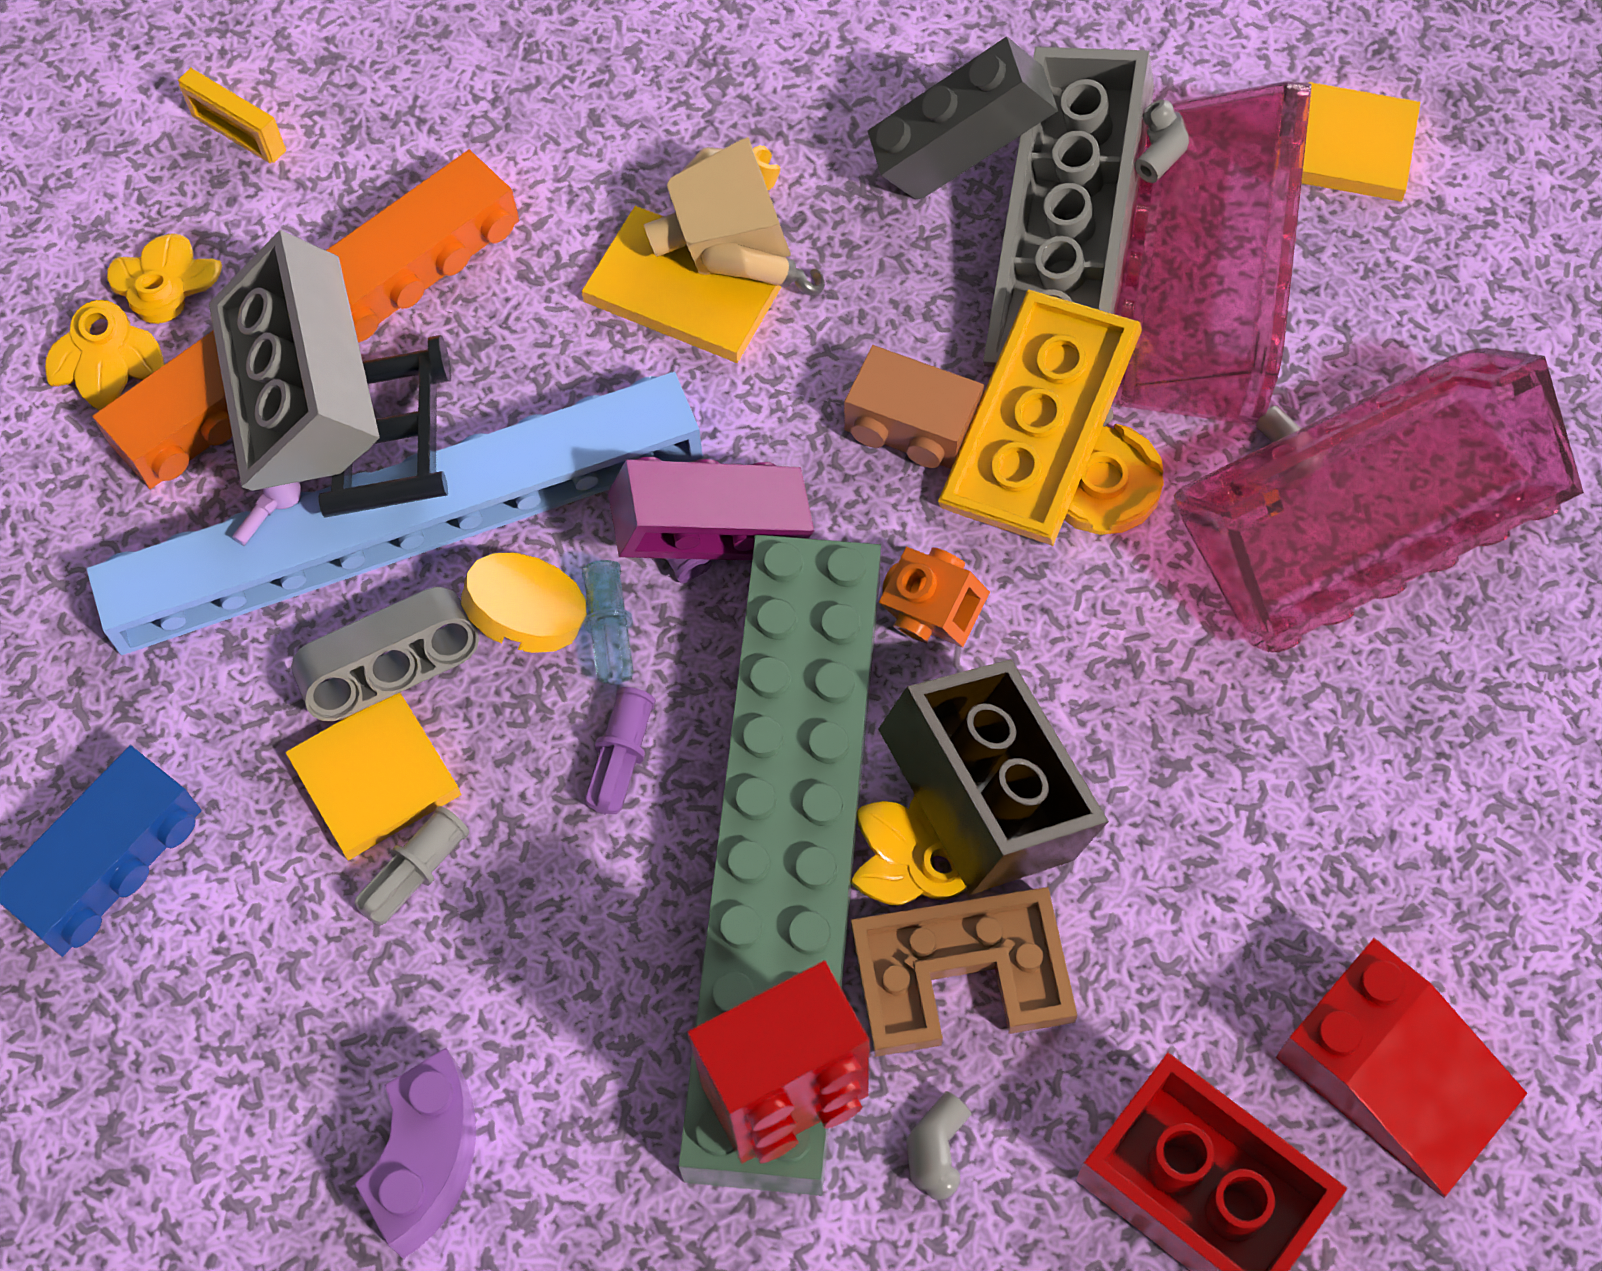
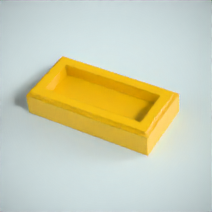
M191 67L178 79L180 90L192 117L269 164L271 162L275 163L286 151L273 116Z

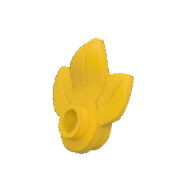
M172 233L156 237L148 242L141 252V257L115 258L107 269V280L111 290L116 294L125 296L130 309L139 314L143 321L157 324L168 322L180 315L184 309L185 297L206 291L212 287L221 273L222 264L220 260L194 259L190 241L185 236Z
M94 300L82 305L75 312L71 319L70 332L52 344L45 360V371L50 386H64L75 382L81 396L91 406L100 411L120 397L128 381V376L144 380L164 365V358L160 346L153 335L148 331L131 326L128 316L118 305L106 300ZM100 319L108 321V327L104 333L100 335L90 334V327L94 322Z
M915 795L909 808L899 803L880 801L861 806L857 810V821L860 830L870 849L876 854L864 863L851 879V884L861 893L882 903L900 906L913 901L922 894L932 899L946 900L956 897L965 890L966 886ZM935 856L946 858L951 864L952 871L949 873L937 872L932 867L930 858Z

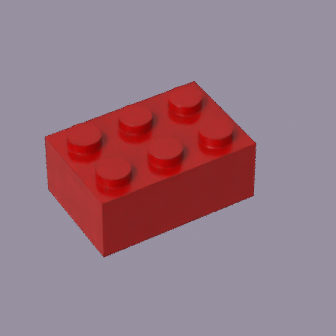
M825 960L688 1031L702 1089L741 1164L754 1157H757L761 1164L767 1163L784 1155L798 1144L795 1135L819 1122L822 1123L825 1129L842 1124L862 1110L863 1106L860 1100L868 1097L870 1040Z
M1169 1052L1163 1057L1084 1161L1076 1178L1078 1183L1190 1271H1290L1348 1189Z

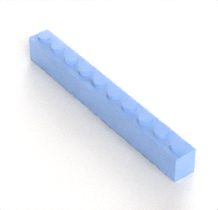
M675 371L659 377H644L624 389L603 396L591 395L579 400L573 406L546 415H531L522 419L516 425L489 434H474L465 438L459 444L436 451V472L443 471L445 473L448 485L447 496L324 518L320 510L318 496L319 493L331 491L330 486L315 492H301V498L294 506L287 509H275L271 515L266 517L245 546L236 542L232 535L246 519L250 511L237 513L223 523L196 532L186 531L177 533L168 538L166 542L136 552L117 553L108 558L106 562L86 568L104 633L122 656L604 492L611 488L626 460L656 457L662 461L692 462L703 458L700 430ZM417 454L409 456L402 463L372 473L361 472L352 475V487L417 476Z

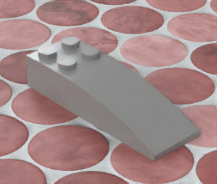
M1035 47L1033 58L1044 68L1058 111L1020 135L983 359L985 367H995L1028 289L1116 315L1141 180L1135 169V162L1145 152L1148 126L1143 120V113L1152 104L1154 92L1152 66L1148 50Z

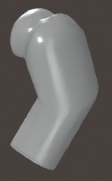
M948 1091L926 1113L907 1138L910 1178L919 1190H925L934 1200L947 1199L959 1187L960 1173L951 1166L952 1159L949 1141L972 1115L968 1107Z

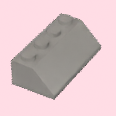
M279 230L209 302L241 486L251 491L341 474L380 438L339 256Z

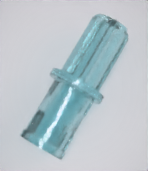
M600 560L589 563L582 568V578L585 582L589 614L585 617L583 623L585 631L590 633L592 637L597 679L602 683L618 685L621 682L631 680L634 675L628 628L633 624V617L629 611L625 610L621 583V565L612 560Z

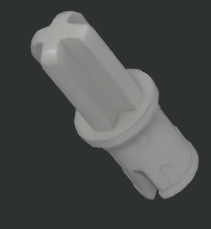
M438 806L429 820L403 847L396 845L390 851L393 858L356 897L354 903L362 915L377 925L385 924L421 884L429 886L434 881L432 872L459 842L469 835L467 826L450 810L443 806Z

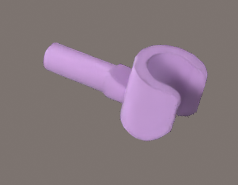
M299 482L262 489L263 494L255 503L256 506L235 531L232 538L245 546L266 517L271 515L275 509H287L297 504L301 498Z

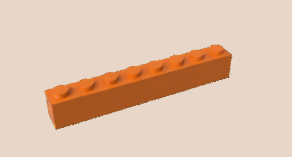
M470 149L326 250L339 256L358 342L371 337L377 330L379 323L398 309H407L415 305L421 299L425 290L442 277L459 273L467 265L470 257L486 245L503 241L511 233L514 225L519 222L513 190ZM214 330L92 416L109 445L149 489H152L161 481L177 478L186 470L189 461L211 445L223 444L232 437Z

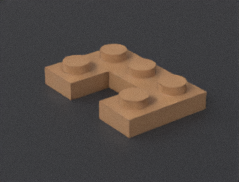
M1049 887L851 920L852 936L875 1057L942 1046L943 1037L931 980L995 969L1008 1034L1076 1022L1078 1015Z

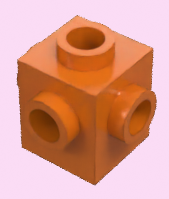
M906 546L899 562L894 564L885 576L882 587L883 594L879 603L896 618L893 627L901 633L924 643H927L930 636L933 635L963 648L990 591L971 571L964 569L965 562L957 556L932 547L927 555Z

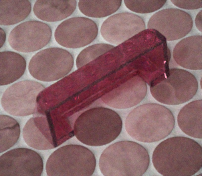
M1283 81L1170 102L1174 112H1179L1184 120L1189 144L1184 154L1156 182L1149 183L1143 178L1140 180L1139 193L1149 194L1148 206L1137 204L1132 239L1143 240L1141 252H1130L1125 286L1135 287L1136 292L1134 300H1123L1121 316L1139 321L1142 332L1120 383L1122 390L1119 406L1256 426L1261 416H1266L1278 379L1285 342L1311 99V84ZM1148 134L1145 148H1149L1151 146Z
M1479 348L1452 355L1180 488L1175 493L1174 499L1182 522L1249 643L1269 653L1281 652L1295 647L1301 642L1302 635L1322 625H1334L1348 620L1354 615L1355 608L1373 599L1388 598L1401 593L1407 588V582L1426 572H1438L1454 566L1459 561L1458 556L1478 546H1489L1507 539L1510 536L1511 529L1529 520H1540L1555 515L1561 510L1560 504L1584 492L1545 356Z

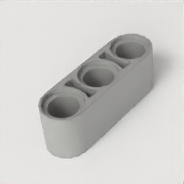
M433 587L309 642L295 654L291 669L304 704L310 714L322 721H336L462 664L477 650L479 635L477 628L468 619L457 594L448 588ZM448 624L444 628L439 629L441 626ZM390 651V652L387 653L386 655L380 656V655L383 654L384 652ZM332 678V679H330L329 681H326V682L321 683V682L324 681L325 679Z

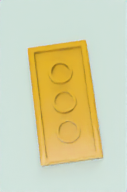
M1028 289L937 501L940 508L1053 546L1142 332L1141 323Z

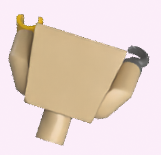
M749 137L741 139L724 149L713 147L701 149L680 173L671 177L667 182V188L676 213L644 224L656 257L687 246L697 270L701 274L715 273L749 278L781 287H788L794 282L801 292L812 296L820 294L825 287V280L820 270L814 268L810 271V275L815 282V285H813L806 279L804 271L796 268L795 261L786 258L791 256L768 192L776 184L781 168L777 164L769 165L772 157L770 150L761 145L753 149Z

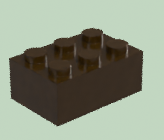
M1012 659L907 686L878 728L970 895L1074 861L1109 822Z

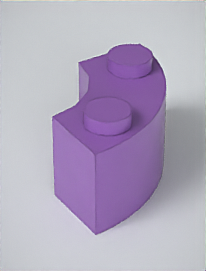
M447 1047L385 1084L393 1110L390 1139L377 1164L355 1183L388 1246L403 1259L420 1248L446 1221L465 1188L475 1153L476 1118L472 1096L460 1067Z

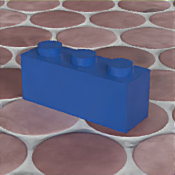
M129 745L0 877V904L63 957L72 947H81L95 936L102 923L101 916L119 897L125 898L132 895L144 884L149 874V866L166 848H175L188 838L194 829L195 818L202 810L183 786L132 745Z

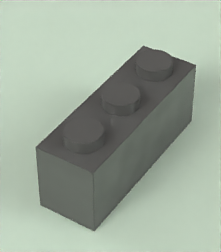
M1006 36L867 130L880 175L913 198L921 199L1056 113L1058 108L1043 66Z

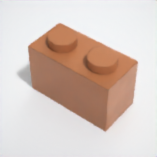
M872 345L844 401V431L850 432L857 441L866 446L880 448L886 445L905 452L912 461L923 467L936 468L941 465L951 469L983 396L984 384Z

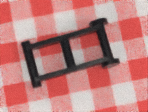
M442 335L428 337V349L362 361L367 384L419 375L418 411L376 419L380 438L374 443L418 436L417 476L352 487V463L341 474L332 475L331 491L319 493V506L324 518L448 495L445 473L443 471L436 472L437 383L451 381L450 360Z

